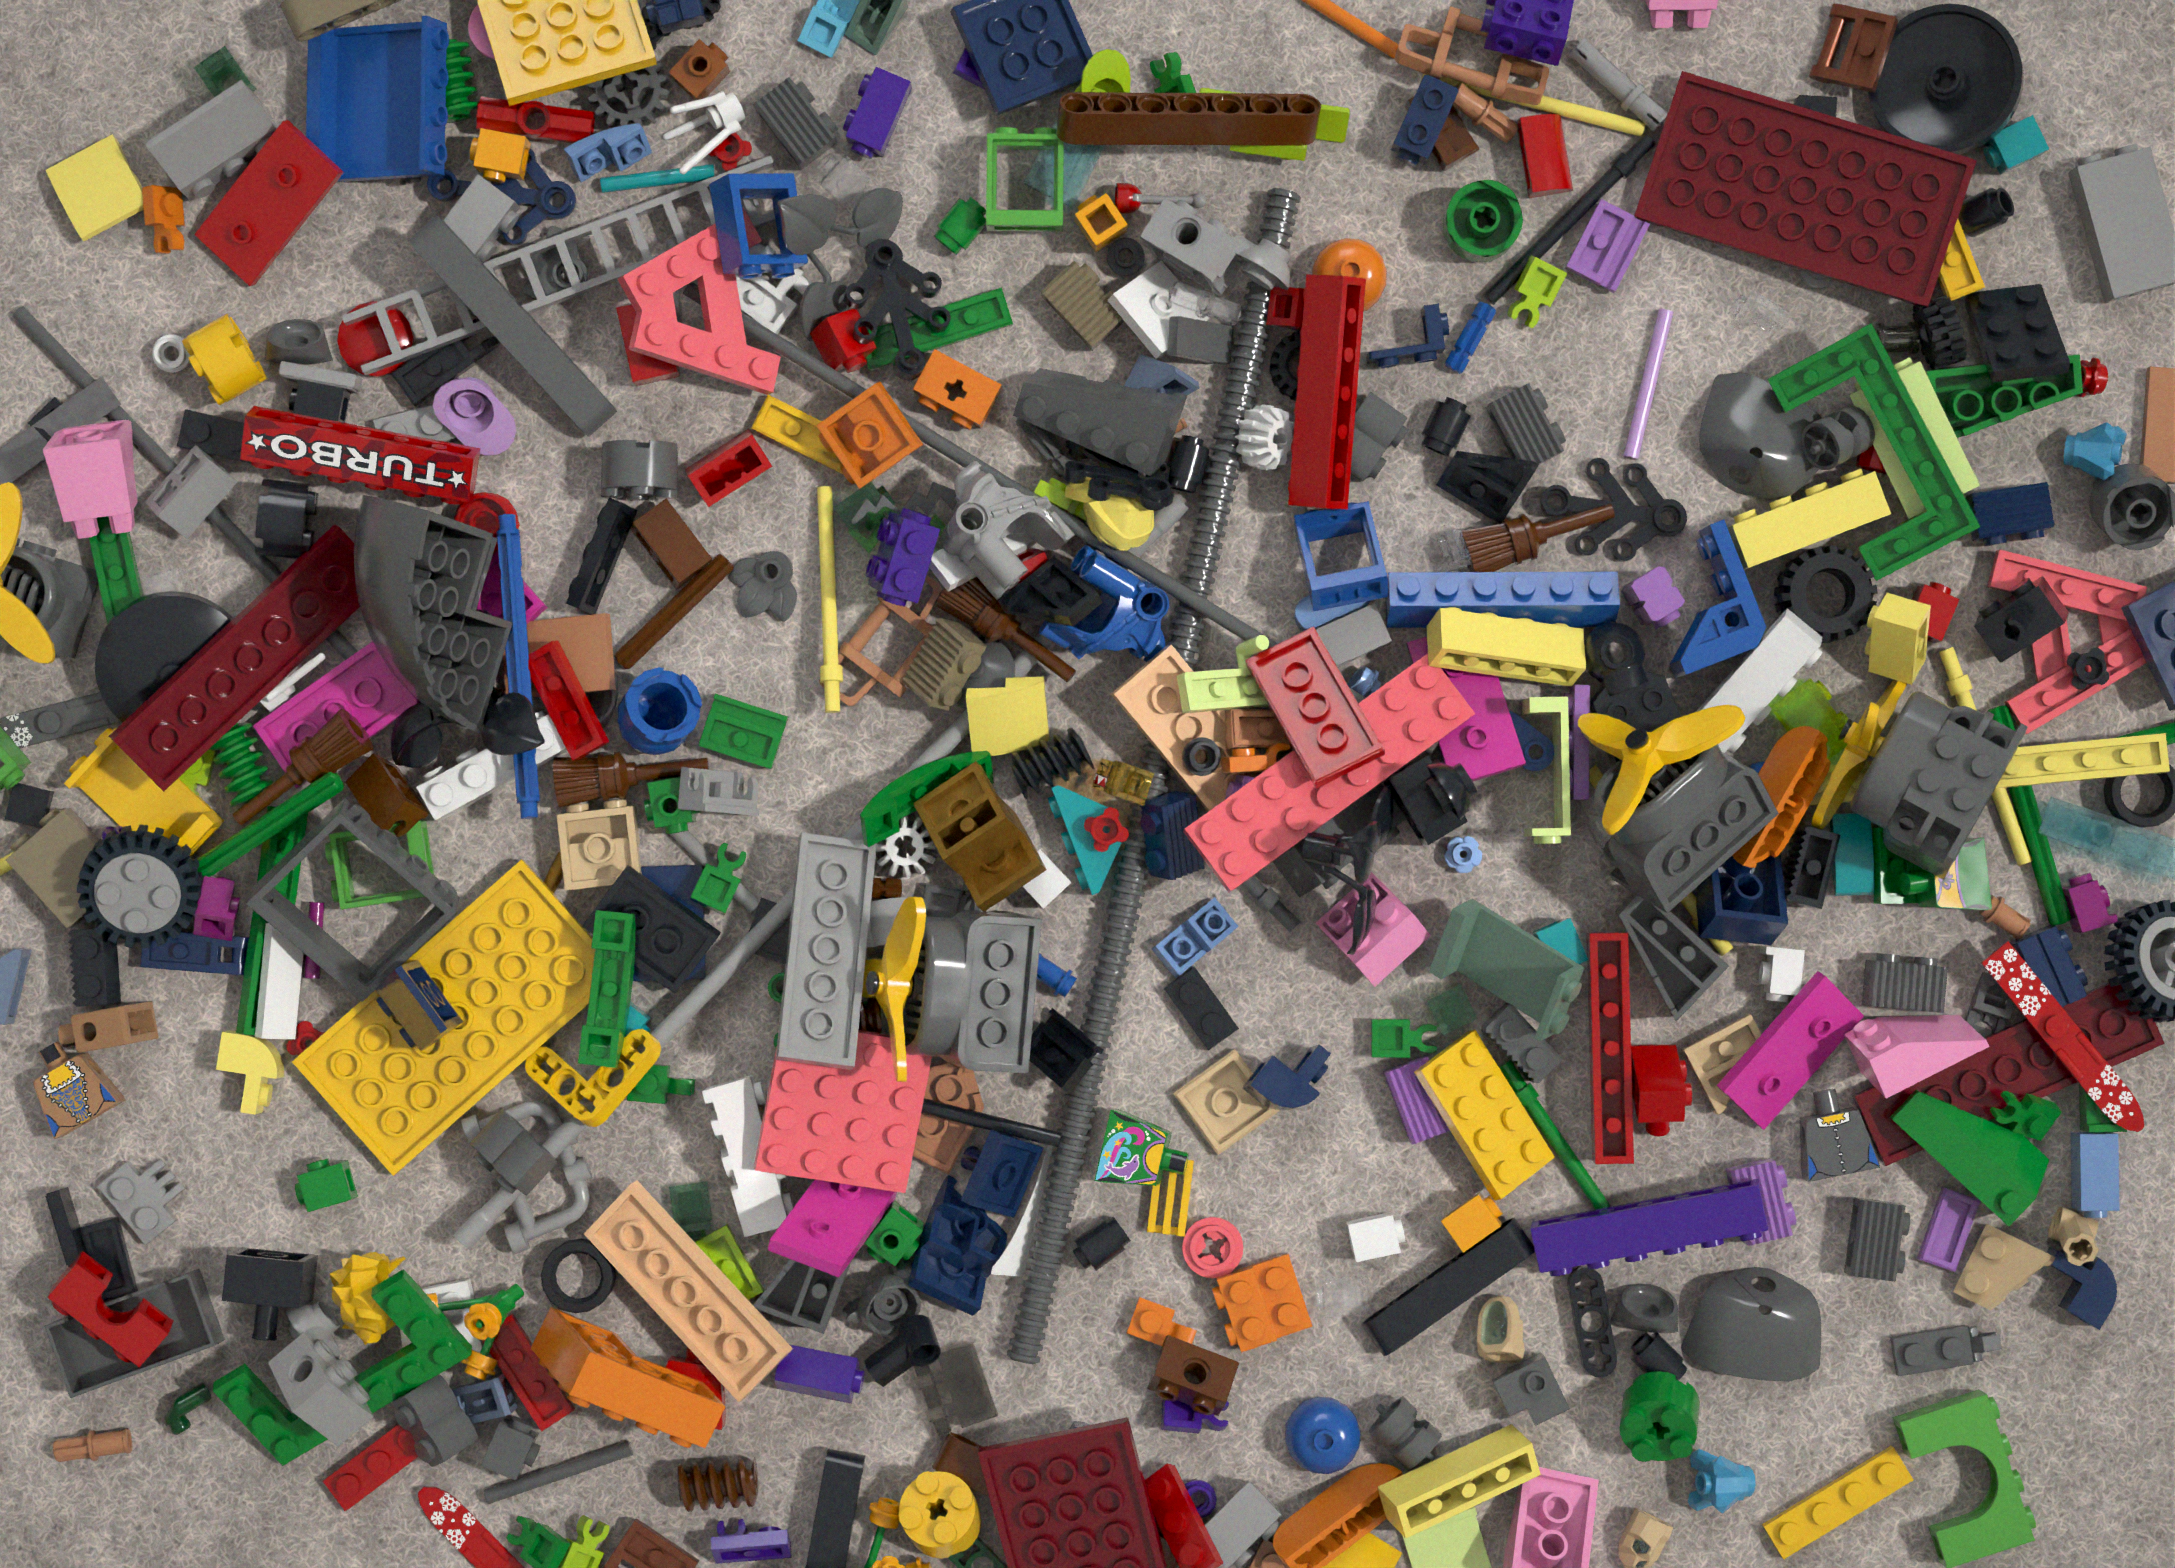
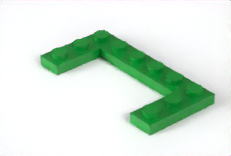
M1870 323L1768 378V381L1785 413L1855 376L1927 510L1858 547L1867 566L1872 570L1875 576L1874 579L1878 581L1980 528V524L1873 324Z
M404 1269L372 1287L371 1297L412 1342L354 1377L355 1381L368 1393L370 1400L367 1401L371 1412L374 1413L471 1356L472 1345ZM245 1363L213 1382L212 1391L282 1466L328 1440L297 1415L291 1414Z

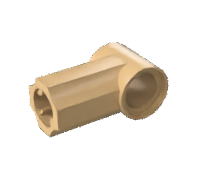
M2060 1206L2050 1223L2048 1237L2061 1243L2067 1261L2081 1266L2085 1262L2094 1261L2099 1251L2095 1241L2098 1221L2086 1218L2080 1213Z

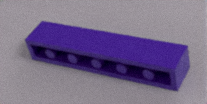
M1753 1179L1532 1221L1530 1230L1540 1273L1549 1272L1550 1276H1561L1571 1273L1572 1267L1587 1265L1588 1269H1599L1609 1266V1260L1625 1257V1262H1636L1648 1258L1647 1253L1661 1250L1663 1255H1674L1686 1251L1685 1246L1700 1243L1701 1248H1711L1724 1244L1723 1239L1738 1236L1740 1241L1757 1239L1762 1237L1761 1232L1768 1231V1220L1759 1179Z

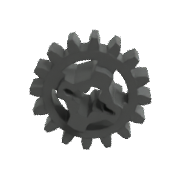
M657 61V65L643 68L649 75H637L634 72L615 76L611 84L605 85L607 79L587 84L589 89L596 91L595 94L588 97L591 105L600 104L595 110L598 118L608 115L606 123L611 128L616 125L617 121L620 122L621 126L640 123L643 127V120L645 119L655 124L657 121L653 113L656 110L665 113L667 110L662 102H660L661 99L671 97L669 90L662 88L663 85L670 82L668 76L664 74L657 75L663 68L662 64ZM625 75L635 87L632 91L633 104L626 97L625 93L622 92L625 90ZM653 93L648 105L642 109L641 105L646 96ZM619 103L626 107L628 114L617 112L608 104L614 105Z

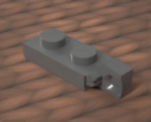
M1961 1325L1890 1337L1897 1376L1972 1365L1974 1362L1983 1361L1982 1353L2002 1349L2000 1334H1996V1332L1978 1334L1976 1326L1968 1327Z

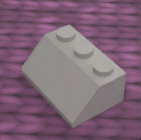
M240 80L147 141L145 145L177 188L192 201L195 198H203L209 195L215 189V185L225 178H232L241 174L246 169L247 164L254 159L275 132L278 125L263 102Z

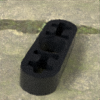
M1580 1266L1569 1274L1567 1287L1581 1364L1590 1375L1599 1378L1606 1377L1616 1368L1617 1355L1604 1283L1601 1275L1595 1269ZM1582 1274H1587L1589 1279L1595 1280V1285L1591 1286L1589 1291L1592 1300L1599 1298V1305L1585 1304L1578 1308V1301L1586 1302L1583 1290L1575 1288V1283L1581 1281ZM1589 1311L1599 1312L1603 1319L1601 1328L1595 1332L1585 1331L1581 1324L1583 1315ZM1606 1335L1607 1341H1599V1347L1603 1355H1609V1360L1603 1362L1602 1369H1598L1595 1364L1589 1363V1358L1595 1356L1594 1346L1592 1343L1585 1346L1584 1339L1597 1340Z

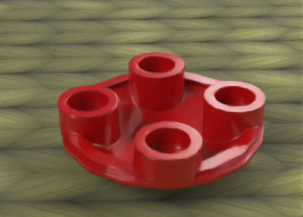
M377 301L359 304L348 313L375 304ZM399 309L388 310L387 314L401 350L412 347L415 338L409 321ZM377 315L348 326L343 321L341 322L337 342L341 356L352 369L365 375L361 365L392 354ZM405 361L371 373L369 376L383 377L397 370Z

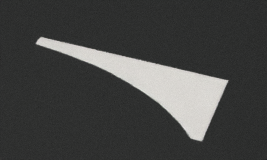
M1048 1145L1042 1167L1025 1213L1007 1248L992 1267L991 1274L1024 1276L1053 1146Z

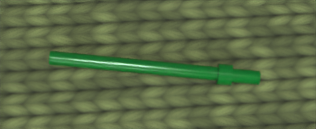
M1511 1060L1502 1063L1499 1068L1521 1104L1530 1114L1594 1209L1611 1207L1538 1101L1537 1097L1539 1094L1531 1082H1525Z

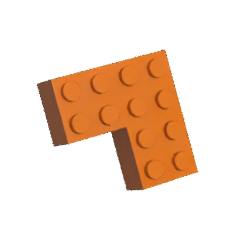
M550 1307L531 1346V1349L539 1358L538 1363L549 1370L548 1375L559 1382L557 1386L569 1394L567 1398L573 1403L585 1408H589L591 1403L602 1407V1413L617 1421H623L624 1417L637 1421L635 1425L643 1431L657 1435L658 1430L670 1434L669 1439L686 1448H690L692 1444L706 1448L726 1407L703 1382L641 1358L632 1351L618 1334L553 1307Z

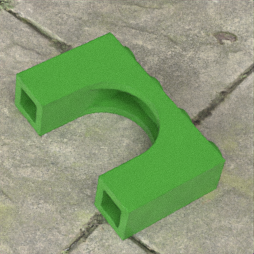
M1978 1389L1892 1417L1903 1452L1911 1459L1947 1447L1961 1445L1977 1449L1987 1462L1990 1472V1485L1981 1504L1969 1513L1928 1526L1939 1562L1944 1567L1952 1568L2035 1541L2031 1529L2036 1528V1522L2030 1507H2024L2020 1492L2024 1491V1485L2017 1469H2011L2008 1456L2012 1455V1449L2006 1434H2000L1996 1419H2000V1412L1993 1396L1988 1397L1986 1393Z

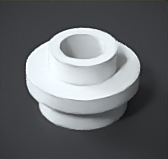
M170 334L162 336L156 341L152 355L155 364L161 370L174 373L182 371L190 363L188 357L190 355L182 343L183 337ZM171 346L176 347L179 351V356L175 361L167 357V350Z

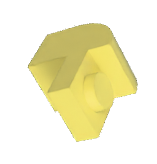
M231 1030L222 1032L216 1070L246 1074L240 1112L254 1115L262 1113L264 1107H269L272 1098L273 1086L272 1084H267L268 1078L278 1079L284 1077L282 1057L277 1048L267 1039L257 1038L255 1035L239 1034Z

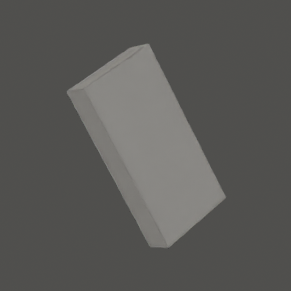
M281 361L279 369L281 377L288 381L299 383V380L341 387L357 394L361 391L363 379L355 374Z

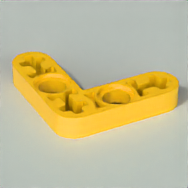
M644 1029L631 1031L624 1038L618 1067L600 1066L589 1080L548 1047H539L526 1059L525 1069L527 1074L576 1119L589 1127H597L609 1118L654 1065L660 1056L661 1045L656 1037ZM641 1043L646 1048L643 1053H639L637 1050ZM629 1059L634 1065L630 1067L624 1061ZM544 1061L556 1071L552 1076L542 1069L541 1064ZM623 1069L624 1076L622 1081L617 1086L610 1087L609 1078L611 1074L616 1070ZM569 1078H574V1089L567 1095H561L560 1089L563 1082ZM584 1097L596 1107L592 1113L580 1103Z

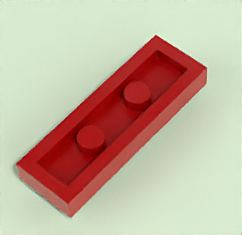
M551 641L530 653L528 668L531 679L572 761L580 760L609 743L559 641Z
M512 1313L506 1317L501 1325L489 1353L493 1359L498 1360L497 1365L542 1432L573 1412L575 1407L567 1398L565 1392L557 1386L558 1381L548 1375L549 1370L538 1363L539 1358L531 1349L533 1343Z
M398 1424L323 1480V1483L345 1512L418 1457L414 1448L415 1441L413 1435Z
M1167 1463L1145 1479L1153 1515L1179 1568H1217L1223 1564V1561L1175 1465Z

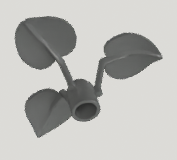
M875 188L863 194L854 207L852 220L855 226L852 227L834 224L837 216L836 207L830 199L824 196L807 194L778 201L782 218V234L787 249L795 255L807 254L823 277V282L811 283L801 299L800 324L802 333L808 341H813L810 333L826 317L849 309L844 301L847 286L841 281L831 282V275L813 251L825 245L828 240V230L848 235L857 234V243L863 249H867L875 240H889L901 217L903 207L901 192L888 188Z

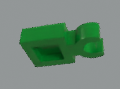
M1177 52L1164 54L1166 67L1163 59L1150 62L1152 74L1161 83L1160 87L1154 89L1155 93H1196L1190 74L1181 75L1180 73L1182 63Z
M725 842L719 847L716 855L717 868L706 863L690 897L691 901L721 915H725L741 881L740 878L733 876L732 873L740 869L746 859V852L742 851L736 861H728L724 856L728 844Z
M1371 1019V1057L1410 1058V1047H1416L1424 1053L1436 1052L1437 1046H1426L1423 1044L1422 1035L1427 1031H1437V1026L1422 1024L1416 1030H1410V1019Z
M2009 1091L2001 1093V1097L2008 1104L2005 1108L1997 1109L1991 1107L1990 1109L1995 1119L1999 1123L2007 1124L2012 1132L2039 1141L2044 1138L2062 1113L2054 1102L2028 1093L2020 1102Z
M518 1516L516 1521L523 1527L522 1534L517 1536L508 1533L506 1538L512 1545L524 1547L519 1557L533 1568H558L571 1543L548 1525L536 1523L533 1519Z

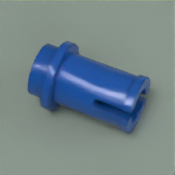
M1039 953L1037 980L1054 990V996L1060 994L1065 998L1077 978L1071 975L1073 971L1069 969L1066 972Z

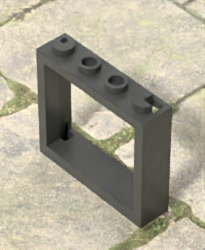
M344 798L252 887L246 904L363 1002L396 968L401 966L456 914L460 897L449 882L442 879L439 880L429 871L427 864L419 856L410 855L403 849L393 833L386 829L382 830L373 823L370 815L364 808L357 804L353 805ZM340 823L435 905L370 968H367L274 888Z

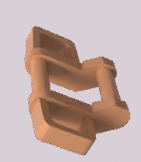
M1450 6L1441 33L1411 24L1404 26L1395 55L1397 63L1436 79H1440L1443 76L1491 91V96L1501 99L1504 98L1530 105L1540 104L1549 75V68L1547 66L1502 53L1496 76H1492L1446 61L1455 28L1486 37L1487 33L1480 31L1481 19L1460 13L1461 9ZM1412 41L1436 48L1434 59L1432 60L1408 50L1406 42ZM1510 72L1535 79L1538 82L1537 88L1533 89L1507 83Z
M926 575L925 582L932 587L933 593L920 616L906 606L892 604L878 597L877 599L880 602L852 639L848 643L844 641L838 649L840 652L838 654L839 665L847 657L872 676L853 697H847L840 692V700L846 705L855 706L878 682L900 698L907 690L904 687L905 684L902 682V678L906 676V671L910 669L909 665L914 663L913 659L917 657V652L921 650V645L925 644L924 639L928 638V633L932 631V626L926 622V619L942 593L941 585L928 575ZM891 611L924 635L893 677L860 653Z

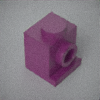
M2091 873L2081 874L2068 879L2070 886L2063 887V892L2071 915L2070 924L2073 932L2084 933L2119 922L2116 914H2108L2107 907H2110V899L2107 890L2103 885L2099 886L2098 880H2093Z
M204 876L201 895L195 912L194 935L232 941L234 921L237 918L240 898L234 897L235 881L224 877Z

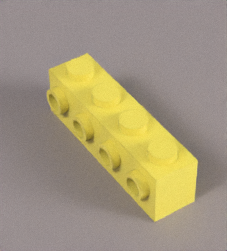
M1861 468L1840 476L1842 481L1840 485L1828 488L1827 483L1824 482L1804 490L1807 497L1793 502L1790 495L1769 503L1771 511L1758 516L1755 509L1734 516L1736 524L1727 528L1743 569L1751 568L1890 515L1891 512L1876 472L1864 475Z
M1456 607L1440 608L1427 625L1428 665L1431 667L1570 687L1586 670L1584 631L1581 628L1569 627L1563 623L1547 624L1534 622L1529 618L1513 619L1500 617L1489 612L1481 614L1466 612Z
M1510 1424L1377 1488L1386 1519L1405 1538H1408L1541 1474L1532 1442Z

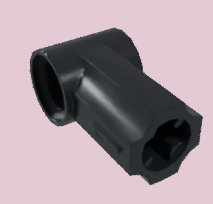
M915 1315L905 1319L898 1328L899 1335L867 1357L864 1361L865 1366L876 1383L884 1387L912 1366H927L940 1357L941 1348L929 1317Z

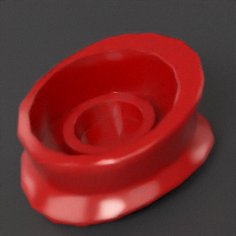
M482 492L473 494L468 502H463L457 507L454 515V520L493 534L492 537L497 538L496 532L499 530V515H516V528L519 529L520 526L517 512L510 501L494 493ZM497 542L493 553L498 552Z

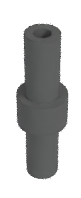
M1255 876L1241 884L1257 900L1255 904L1265 914L1269 911L1289 932L1300 923V920L1279 901L1281 897L1271 887L1267 889Z

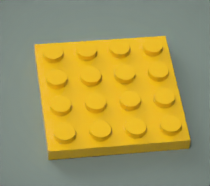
M477 0L509 106L657 65L637 0Z

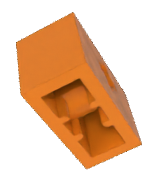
M934 349L913 391L919 396L917 400L919 404L934 412H937L939 407L953 414L950 419L951 421L965 429L971 430L973 425L980 429L982 428L1002 391V385ZM958 383L962 384V391L966 395L965 398L957 397L954 401H950V394L946 390L947 387L955 388Z

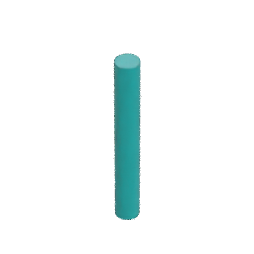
M714 164L694 166L686 174H681L679 172L680 168L602 177L600 178L602 193L703 181L715 176Z

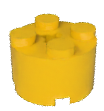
M228 313L189 334L182 340L185 349L190 355L188 359L199 377L204 376L210 384L208 389L218 405L233 400L267 380V375L259 361L254 362L255 357L249 348L250 344L233 318L229 317Z
M940 1471L921 1473L905 1489L900 1500L899 1521L911 1542L919 1551L927 1556L942 1559L963 1552L970 1548L979 1535L982 1520L977 1500L968 1485L951 1473ZM943 1510L947 1512L945 1517L938 1516L935 1520L934 1515L937 1512L941 1513Z

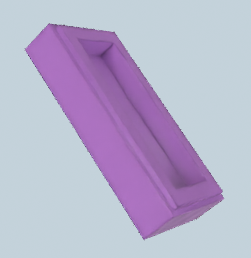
M1942 1187L1917 1259L1956 1272L1980 1200Z

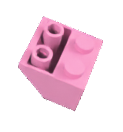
M1371 872L1363 886L1367 890H1375V917L1368 936L1354 955L1347 954L1353 943L1354 914L1359 901L1357 890L1353 888L1316 922V925L1364 977L1376 987L1431 935L1415 915Z

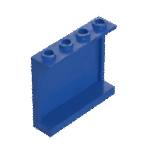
M425 15L422 16V22L336 28L308 40L306 137L344 172L337 182L444 176L445 162L447 160L445 125L448 120L446 86L449 80L446 69V49L449 45L447 23Z

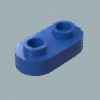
M1509 711L1526 761V765L1523 768L1529 771L1545 769L1550 765L1554 757L1552 742L1519 715ZM1532 745H1538L1542 750L1541 757L1536 760L1532 759L1528 753Z

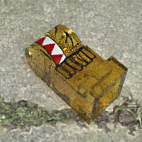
M1100 758L1091 787L1144 806L1154 773L1117 760L1113 762ZM1141 778L1140 786L1135 793L1136 783Z

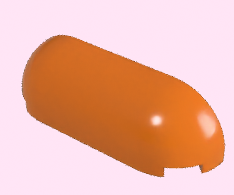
M1800 726L1785 733L1774 745L1758 775L1779 814L1732 855L1743 866L1755 868L1757 867L1756 863L1767 859L1769 856L1776 858L1784 850L1829 771L1831 761L1827 759L1826 743L1829 740L1819 730L1810 726Z
M1375 1463L1358 1467L1347 1473L1287 1518L1278 1527L1273 1538V1547L1277 1556L1289 1568H1322L1386 1520L1377 1487L1402 1476V1471L1389 1464Z

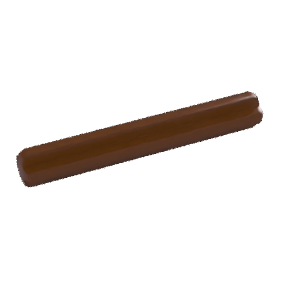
M718 554L615 653L616 661L625 669H630L733 570L732 563L724 555Z

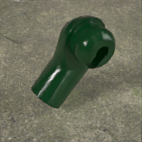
M203 1382L178 1396L165 1415V1425H169L172 1434L178 1435L190 1428L191 1423L187 1419L186 1414L212 1399Z

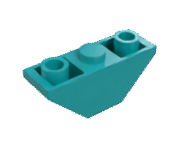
M1062 786L1052 787L1054 796L1047 799L1054 818L1063 817L1068 831L1061 833L1068 854L1076 852L1081 867L1074 870L1081 889L1090 888L1092 895L1099 893L1121 842L1117 841L1109 845L1108 850L1105 852L1097 851L1094 848V839L1091 833L1084 829V822L1088 817L1096 818L1103 814L1104 810L1108 807ZM1104 826L1103 832L1109 833L1110 827Z

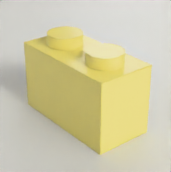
M1886 593L1880 605L1872 607L1867 621V627L1872 628L1865 647V655H1869L1868 672L1910 685L1913 684L1926 660L1931 605Z

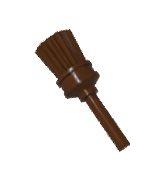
M1611 503L1542 524L1541 521L1533 523L1522 513L1513 519H1503L1502 524L1463 530L1459 536L1469 572H1495L1512 563L1518 565L1528 559H1537L1540 545L1546 544L1548 538L1613 519L1615 514Z
M978 577L967 581L949 592L944 588L938 597L936 607L973 627L972 631L983 636L987 643L990 644L1001 638L1007 643L1012 640L1067 683L1076 673L1074 668L1020 628L1022 624L1016 620V615L1003 612L998 600L994 598Z
M343 708L340 709L312 738L306 736L302 739V743L289 749L291 764L286 767L287 772L233 813L234 819L242 826L296 784L299 786L306 782L311 784L328 772L337 773L338 769L373 750L371 739L368 737L369 734L355 717Z
M614 752L611 755L598 754V758L583 757L580 760L572 761L571 757H554L552 763L554 788L559 808L598 798H603V801H609L612 798L625 799L630 786H637L638 781L681 776V767L709 770L708 758L636 766L635 762L627 763L620 752Z

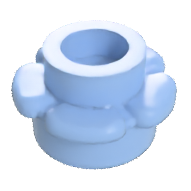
M1361 666L1352 675L1347 685L1367 698L1378 690L1381 682L1377 680L1379 672L1377 670H1370L1366 666Z
M1465 836L1464 838L1454 837L1447 844L1448 850L1444 854L1447 865L1451 868L1454 867L1459 873L1471 872L1473 867L1478 866L1482 860V851L1478 849L1479 843L1470 836ZM1461 851L1467 852L1465 858L1460 857Z

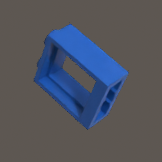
M794 173L727 174L709 184L723 274H739L740 279H752L762 276V273H771L772 278L775 279L787 278L795 275V269L808 263L807 254L795 255L787 249L782 234V218L778 201L797 196ZM741 199H772L781 254H749Z
M1369 501L1348 503V510H1310L1304 514L1294 515L1295 536L1313 612L1388 597V578ZM1363 532L1371 566L1322 576L1316 575L1309 542Z

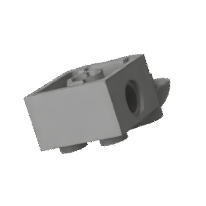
M1164 198L1140 235L1154 258L1159 261L1162 260L1164 264L1217 295H1222L1224 290L1228 288L1242 265L1244 267L1241 271L1246 277L1268 290H1272L1274 286L1285 290L1289 288L1290 269L1287 263L1291 259V255L1267 239H1262L1259 245H1256L1240 235L1232 238L1228 235L1230 230L1213 218H1210L1208 222L1196 216L1198 211L1182 200H1178L1175 204Z
M320 1301L313 1305H304L299 1309L286 1308L285 1312L290 1321L287 1327L295 1340L272 1358L268 1364L291 1411L336 1446H340L374 1417L367 1404L370 1397L365 1389L355 1381L354 1377L357 1376L355 1368L344 1357L339 1358L340 1350L334 1339V1332L340 1327V1324L329 1308Z

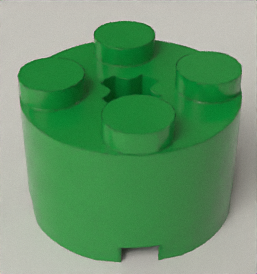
M1489 179L1472 182L1460 188L1452 197L1443 216V235L1449 247L1458 256L1472 262H1491L1504 255L1518 238L1523 225L1522 211L1515 193L1506 185ZM1485 214L1488 216V225L1482 229L1477 226L1478 221L1475 218Z
M1648 1372L1639 1375L1633 1380V1384L1623 1394L1619 1428L1623 1442L1631 1450L1632 1456L1636 1460L1641 1462H1648L1650 1460L1669 1461L1688 1457L1692 1453L1697 1439L1700 1400L1695 1388L1688 1382L1685 1385L1676 1380V1375L1668 1372Z

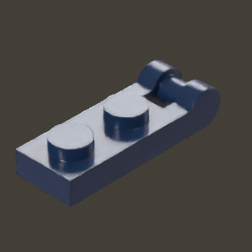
M181 932L175 939L169 936L167 942L163 945L158 946L156 941H152L150 948H142L140 967L244 975L249 937L233 936L232 941L194 935L192 932ZM222 947L232 948L231 962H221Z

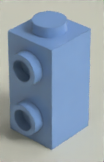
M2071 1132L2072 1208L2084 1211V1217L2106 1218L2107 1211H2120L2119 1143L2117 1133Z

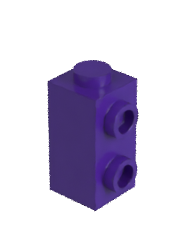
M875 67L872 76L868 74L864 76L858 90V95L862 97L857 111L850 109L843 125V130L847 131V142L852 144L851 151L868 159H872L873 154L883 157L912 90L911 81L878 67Z
M790 1345L793 1350L777 1366L774 1379L777 1389L852 1404L854 1393H861L865 1371L859 1370L858 1358Z

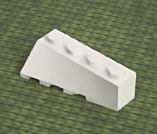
M753 1075L704 1089L702 1094L705 1104L712 1103L714 1111H711V1125L714 1135L717 1136L719 1141H723L724 1148H721V1159L728 1178L732 1177L734 1185H731V1193L744 1237L778 1229L795 1205L791 1193L784 1194L780 1179L786 1178V1175L755 1171L754 1169L763 1120L761 1105L766 1104L762 1083H755Z

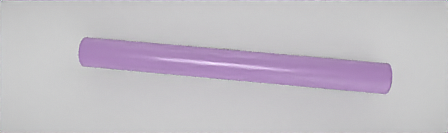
M1658 310L1624 451V457L1635 460L1639 458L1674 313L1670 310Z

